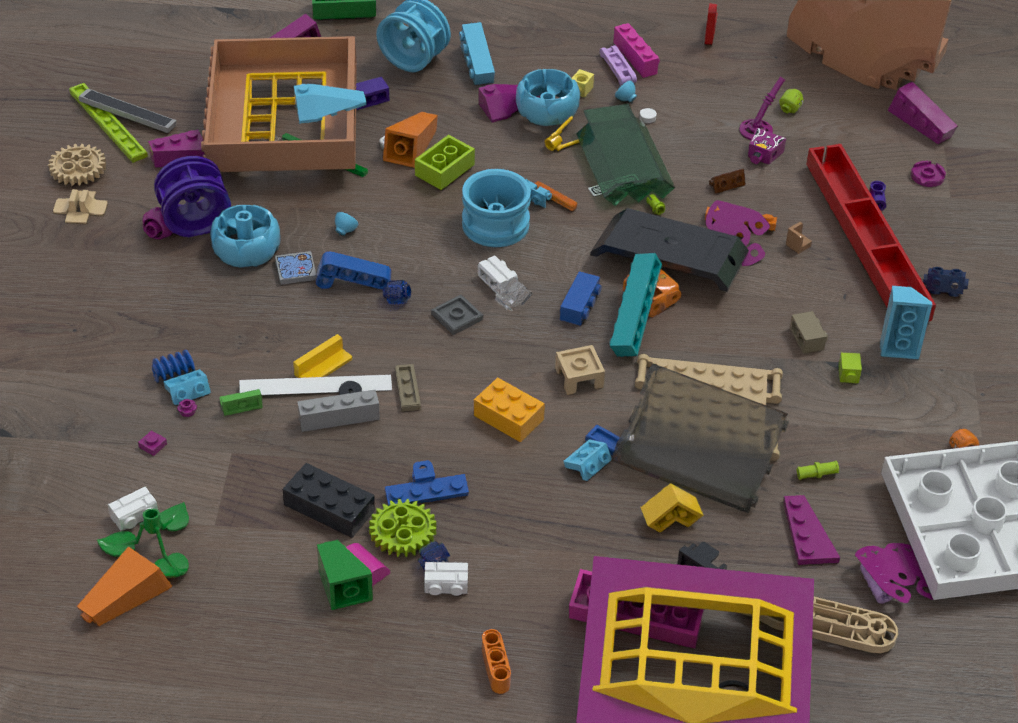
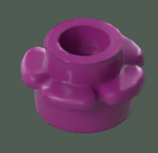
M190 399L182 400L177 407V410L183 417L193 416L197 409L195 401Z

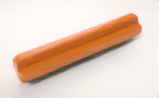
M540 181L534 183L537 185L536 190L539 187L549 190L552 194L551 200L570 211H574L577 208L576 201Z

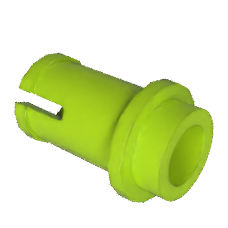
M649 195L652 201L647 197L646 202L651 206L653 213L663 214L665 212V204L660 202L656 195Z

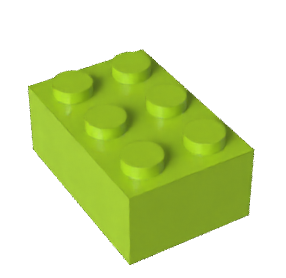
M448 134L415 159V176L442 190L475 165V148Z

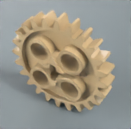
M74 144V147L67 145V149L61 148V152L55 151L56 155H51L52 159H49L48 164L50 175L53 176L54 180L58 179V183L64 181V185L70 182L71 186L75 183H78L80 186L81 182L88 184V180L94 182V177L100 178L99 174H104L103 170H106L104 153H101V150H97L96 147L91 148L90 145L84 147V144H81L80 147H77V144Z

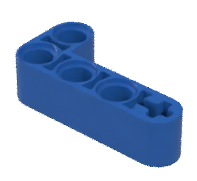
M329 251L325 252L321 257L317 268L316 285L321 289H328L332 286L334 279L337 278L377 289H387L391 285V268L383 264Z

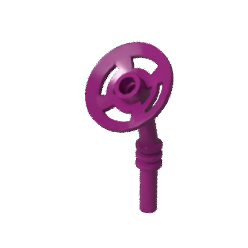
M779 77L770 93H767L768 96H765L766 99H763V104L755 119H748L740 124L739 131L743 137L749 140L753 137V134L748 133L746 129L754 133L756 128H763L762 130L773 133L772 126L762 120L769 105H772L771 102H774L773 99H776V94L785 82L784 78Z

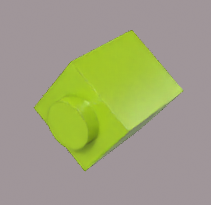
M841 352L838 365L840 382L859 383L862 371L860 353Z

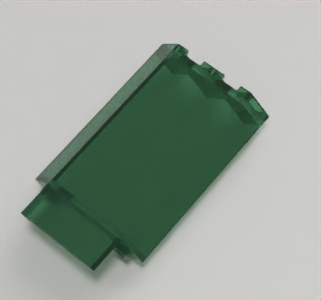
M629 104L583 110L588 123L576 134L606 200L616 206L629 195L640 202L651 191L663 199L675 188L646 125L634 116Z

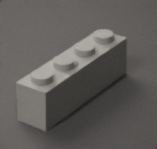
M376 389L297 401L302 432L380 420Z

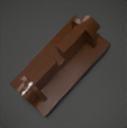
M744 168L712 177L709 180V185L714 187L715 194L746 185Z

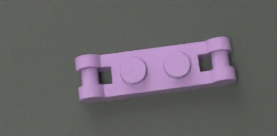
M616 45L610 46L607 49L605 47L600 48V56L605 59L617 77L620 86L629 80L633 83L637 82L636 74Z

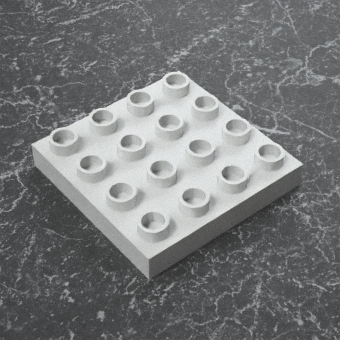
M1018 441L885 457L881 471L882 477L934 600L1018 589Z

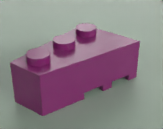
M197 129L148 141L150 158L156 168L164 167L171 161L181 157H203L205 155V152H202L201 149L203 138Z

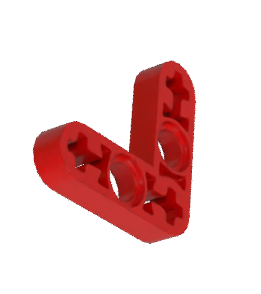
M709 3L704 44L713 45L718 4Z

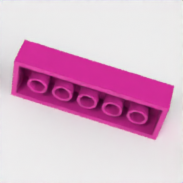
M583 569L579 571L569 604V618L587 622L592 571ZM618 600L616 621L642 618L644 603ZM651 604L648 637L695 649L705 609ZM642 627L617 629L637 635L642 633Z

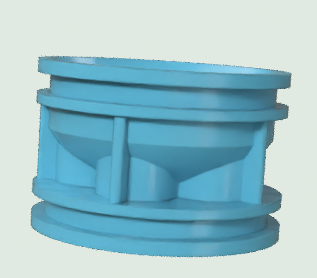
M405 0L396 8L394 13L389 14L380 22L376 33L378 45L384 56L394 66L407 72L422 70L431 62L434 56L447 47L451 37L446 17L437 6L428 0Z

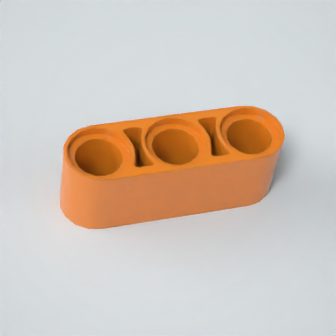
M495 629L486 630L482 635V655L490 686L495 693L503 694L510 689L511 670L502 635Z

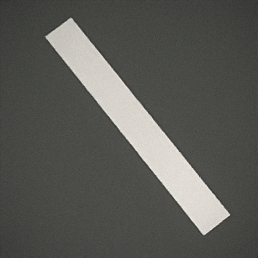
M391 375L239 380L240 393L260 389L262 395L339 392L340 385L346 381L359 383L362 391L375 389L376 391L392 390Z

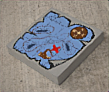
M311 251L275 256L280 285L316 280L317 275Z

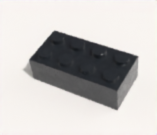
M305 463L282 489L285 506L351 538L355 536L375 512L374 494L308 463Z

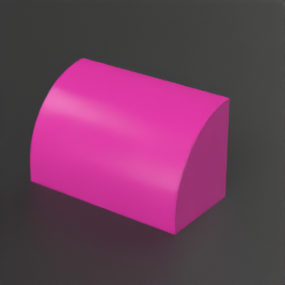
M353 543L346 547L371 570L372 586L390 574V570L359 543Z

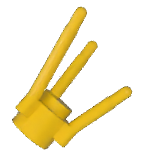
M572 116L550 137L545 139V146L550 151L555 149L560 151L565 147L586 140L584 137L561 145L562 138L560 134L573 119Z

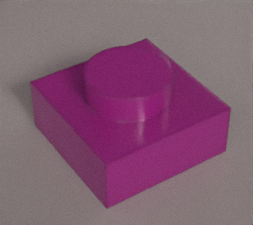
M152 430L138 442L139 448L152 456H155L167 445V439Z

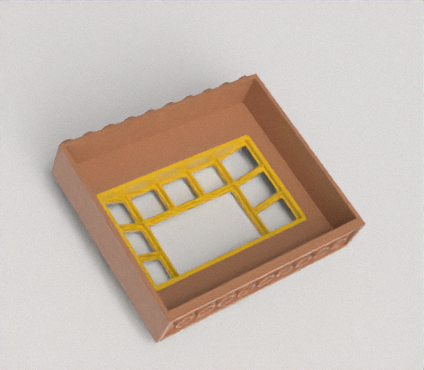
M355 36L215 39L214 46H211L207 97L209 98H206L205 119L203 121V141H201L202 152H205L203 157L214 162L220 172L355 169L356 108L349 111H338L335 116L327 115L322 117L321 140L275 141L277 105H296L295 97L277 98V80L296 79L297 85H301L303 79H321L323 86L356 90L357 62ZM271 80L272 98H252V81ZM271 105V114L251 115L252 106ZM270 122V131L250 132V123ZM250 139H269V141L249 142Z

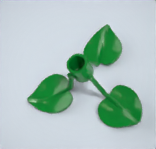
M184 502L161 513L154 508L145 510L137 537L129 531H121L105 538L97 539L98 545L105 553L120 557L128 547L135 551V544L139 543L143 529H145L149 534L157 535L163 558L158 559L154 564L161 569L166 578L179 577L186 574L189 569L188 560L183 554L172 553L169 556L166 555L160 534V529L164 530L166 528L168 531H178L188 525L189 515Z

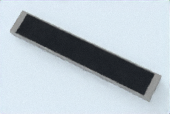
M91 89L85 90L79 96L80 102L169 133L176 126V120Z

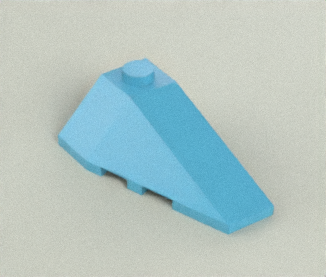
M316 84L294 86L295 104L300 124L317 122L322 120L324 116L337 115L338 111H349L366 105L363 91Z

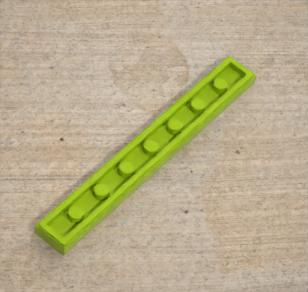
M85 83L69 88L70 94L132 163L148 157L147 151L112 113L79 101V96L89 89Z

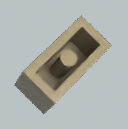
M814 312L793 314L790 330L802 353L824 350L828 336L826 331H823L820 320L816 318Z

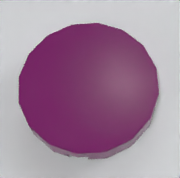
M920 161L913 165L911 178L921 186L936 187L944 182L946 172L938 163L935 165L931 164L932 161Z

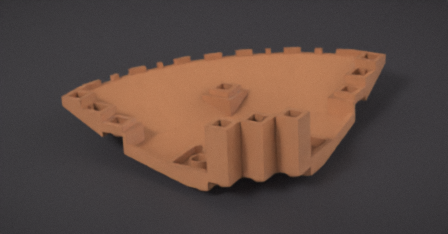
M798 0L789 16L787 37L809 54L813 52L823 55L822 64L864 85L877 89L880 86L897 90L903 78L915 82L921 70L934 73L946 53L949 40L943 38V33L952 0Z

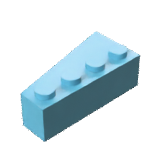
M481 22L462 24V31L459 32L460 46L469 68L470 79H473L474 85L494 83L495 71Z

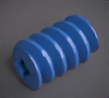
M183 350L182 355L180 352H176L175 356L168 354L167 359L161 356L160 362L157 358L152 360V372L156 383H159L160 376L166 381L167 374L172 379L174 378V372L181 376V370L186 374L189 372V368L195 371L193 359L187 350Z

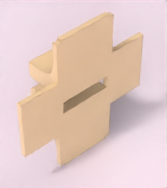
M72 189L70 198H58L56 200L53 212L54 214H67L65 223L87 224L89 215L103 216L105 214L108 202L94 199L96 191Z

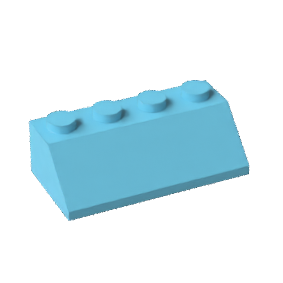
M892 286L880 338L881 356L919 359L932 302L912 287Z

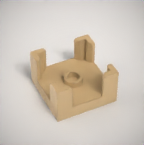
M593 345L556 352L555 369L557 374H560L561 370L565 377L564 389L567 395L576 393L577 382L595 379V389L604 387L605 370Z

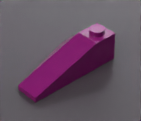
M491 84L479 88L478 104L492 123L508 119L512 113L518 111L516 105V89L518 85Z

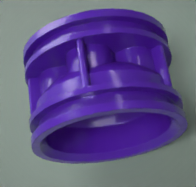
M200 156L178 158L165 165L155 178L154 191L161 206L164 222L167 228L177 235L193 237L210 233L214 219L219 217L223 210L231 207V201L224 187L220 170L214 162ZM181 200L187 201L184 205L178 204Z

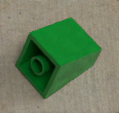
M338 540L317 544L319 574L331 610L372 601L371 570Z

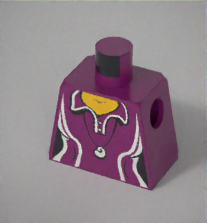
M756 128L749 144L748 157L754 164L759 162L771 164L784 153L786 138Z

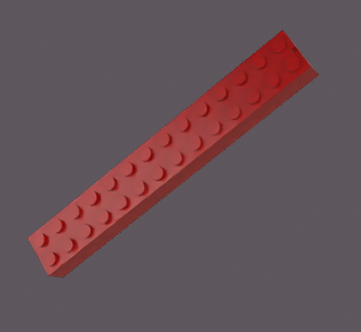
M842 144L828 145L824 162H822L824 146L809 148L806 165L886 307H888L892 286L912 287L932 302L928 322L932 321L936 307L934 300Z

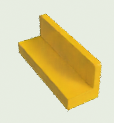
M337 334L293 362L294 375L297 378L326 377L350 362L352 355L343 349L342 337Z

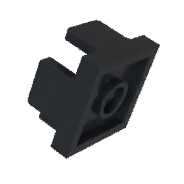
M701 542L698 546L694 543L689 547L684 545L679 550L677 565L727 570L725 563L719 568L712 564L719 556V551L705 542Z

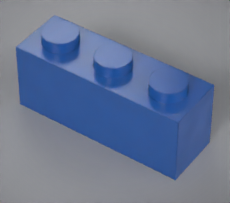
M578 272L560 307V320L581 326L584 319H587L589 316L590 307L593 308L596 295H600L602 285H599V276Z

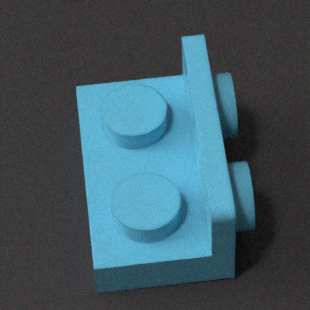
M200 369L163 381L165 389L171 394L174 405L179 404L184 399L192 400L211 393L207 376Z
M588 440L563 462L566 468L580 471L582 479L588 481L608 464L612 458L606 443Z

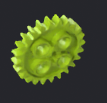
M398 499V504L391 500L390 506L382 504L383 510L377 508L376 514H372V520L369 521V535H371V541H375V547L381 546V552L388 549V555L396 552L397 557H399L400 553H404L405 557H407L408 552L416 555L417 549L423 552L424 546L430 547V542H434V535H436L435 515L430 514V509L425 510L424 504L418 507L417 501L409 504V499L405 503Z

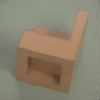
M801 222L788 228L786 245L798 254L811 247L812 243L810 239L802 234L803 223Z

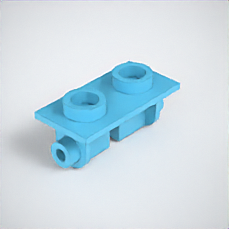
M526 179L531 189L530 201L546 208V200H550L552 197L550 191L542 187L536 190L537 185Z

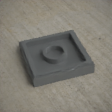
M462 295L431 309V315L453 335L483 320V314Z

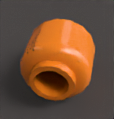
M959 429L952 434L949 444L952 449L979 446V440L970 430Z

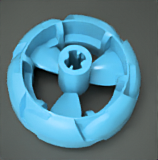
M538 69L529 72L519 82L516 89V105L519 113L531 123L537 125H561L569 117H574L579 107L580 90L577 82L572 80L567 73L560 70Z
M235 205L223 210L220 216L214 219L210 230L211 244L215 254L224 263L241 268L264 264L274 256L275 251L278 250L280 245V227L277 220L270 211L258 205ZM237 233L238 240L228 238Z

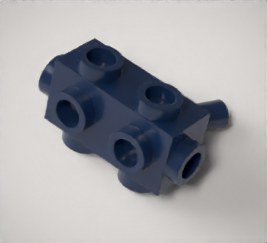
M941 267L929 268L928 274H924L923 283L926 285V289L930 290L931 294L937 295L941 292H947L949 296L957 297L959 294H963L964 289L968 290L969 279L965 278L966 272H962L960 269L944 270Z

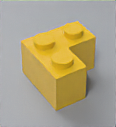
M671 483L640 507L647 525L660 533L675 521L690 527L704 516L696 497Z

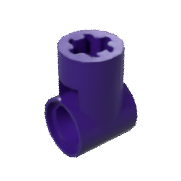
M873 181L870 184L869 192L879 209L883 211L886 208V185L881 181Z

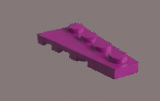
M804 495L784 496V508L798 565L839 563L840 556Z

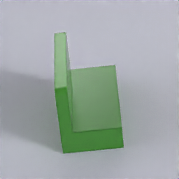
M260 389L220 397L224 416L263 408Z

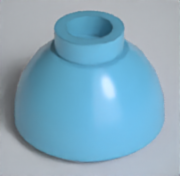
M631 80L625 82L616 91L615 97L621 101H629L631 103L637 97L634 83Z
M344 212L336 213L335 225L337 228L335 231L345 236L346 233L352 232L358 227V221Z

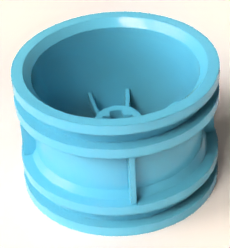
M488 169L473 174L465 181L462 189V202L464 206L462 228L468 238L488 247H505L519 242L526 236L529 231L530 214L528 208L530 206L531 189L528 182L522 176L509 170Z

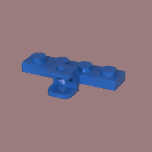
M429 460L414 463L413 482L385 487L388 506H390L391 500L398 504V499H401L402 503L409 499V504H413L415 501L419 504L469 495L465 474L435 479L434 468Z

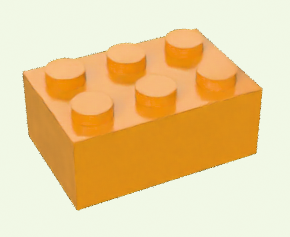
M498 377L474 399L475 417L519 442H522L544 420L545 403Z

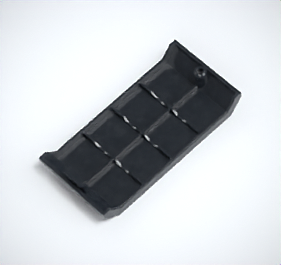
M626 208L614 215L591 250L590 255L598 257L605 252H610L634 259L635 254L656 253L663 267L712 279L720 290L728 292L749 250L738 236Z

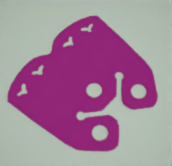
M716 200L711 205L706 217L708 229L734 236L737 233H742L744 237L741 241L745 246L749 244L751 235L747 226L744 225L745 221L749 223L748 225L755 235H762L770 228L769 223L759 212ZM761 222L763 224V227L761 229H757L755 227V223ZM753 243L747 247L749 252L742 266L753 265L765 257V252L761 245ZM751 250H757L758 256L753 257L750 254Z
M890 543L884 549L878 546H866L855 553L857 559L886 594L902 603H908L911 597L910 592L897 584H892L890 580L903 586L915 584L916 576H918L921 580L917 584V592L933 600L931 593H926L922 589L923 586L928 587L911 545ZM904 573L907 579H901L898 574ZM901 590L904 596H898L895 591Z

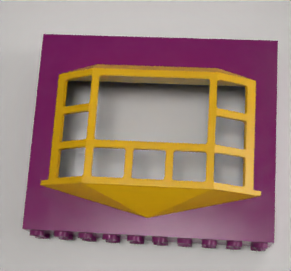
M594 556L576 723H810L814 579ZM618 600L644 603L643 617L616 621ZM651 604L752 614L750 660L649 650L647 645ZM759 616L784 617L783 639L760 631ZM642 627L639 649L613 652L615 630ZM758 639L783 648L782 670L757 660ZM639 657L637 680L610 683L613 660ZM656 658L676 661L674 683L646 681V659ZM683 662L711 664L713 666L711 687L683 685ZM720 666L748 668V692L720 689ZM757 670L781 678V702L756 693Z

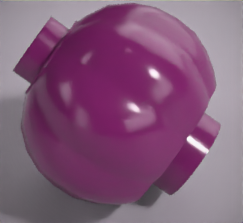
M153 207L143 215L142 227L150 238L160 240L173 234L164 222L161 207Z

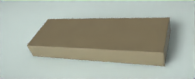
M414 364L395 366L401 411L421 410Z

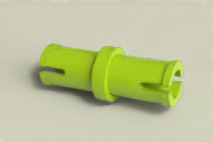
M837 461L821 464L815 462L814 465L797 467L796 471L799 480L810 477L821 478L822 475L839 473V465Z

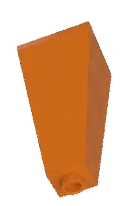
M420 112L385 129L383 161L415 168V159L425 152L436 132L438 115Z
M128 547L77 605V608L82 612L80 617L89 624L94 622L101 626L169 590L172 585L158 566Z

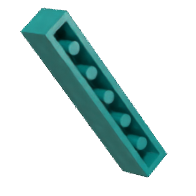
M656 253L635 254L634 260L631 263L625 292H623V300L618 310L617 322L614 324V333L610 339V348L617 357L638 356L662 266Z

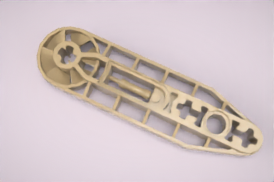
M814 597L812 638L870 653H884L894 647L898 637V628L895 622L887 615ZM741 613L752 617V614ZM759 616V621L774 629L784 631V617ZM886 631L894 634L893 640L885 639Z

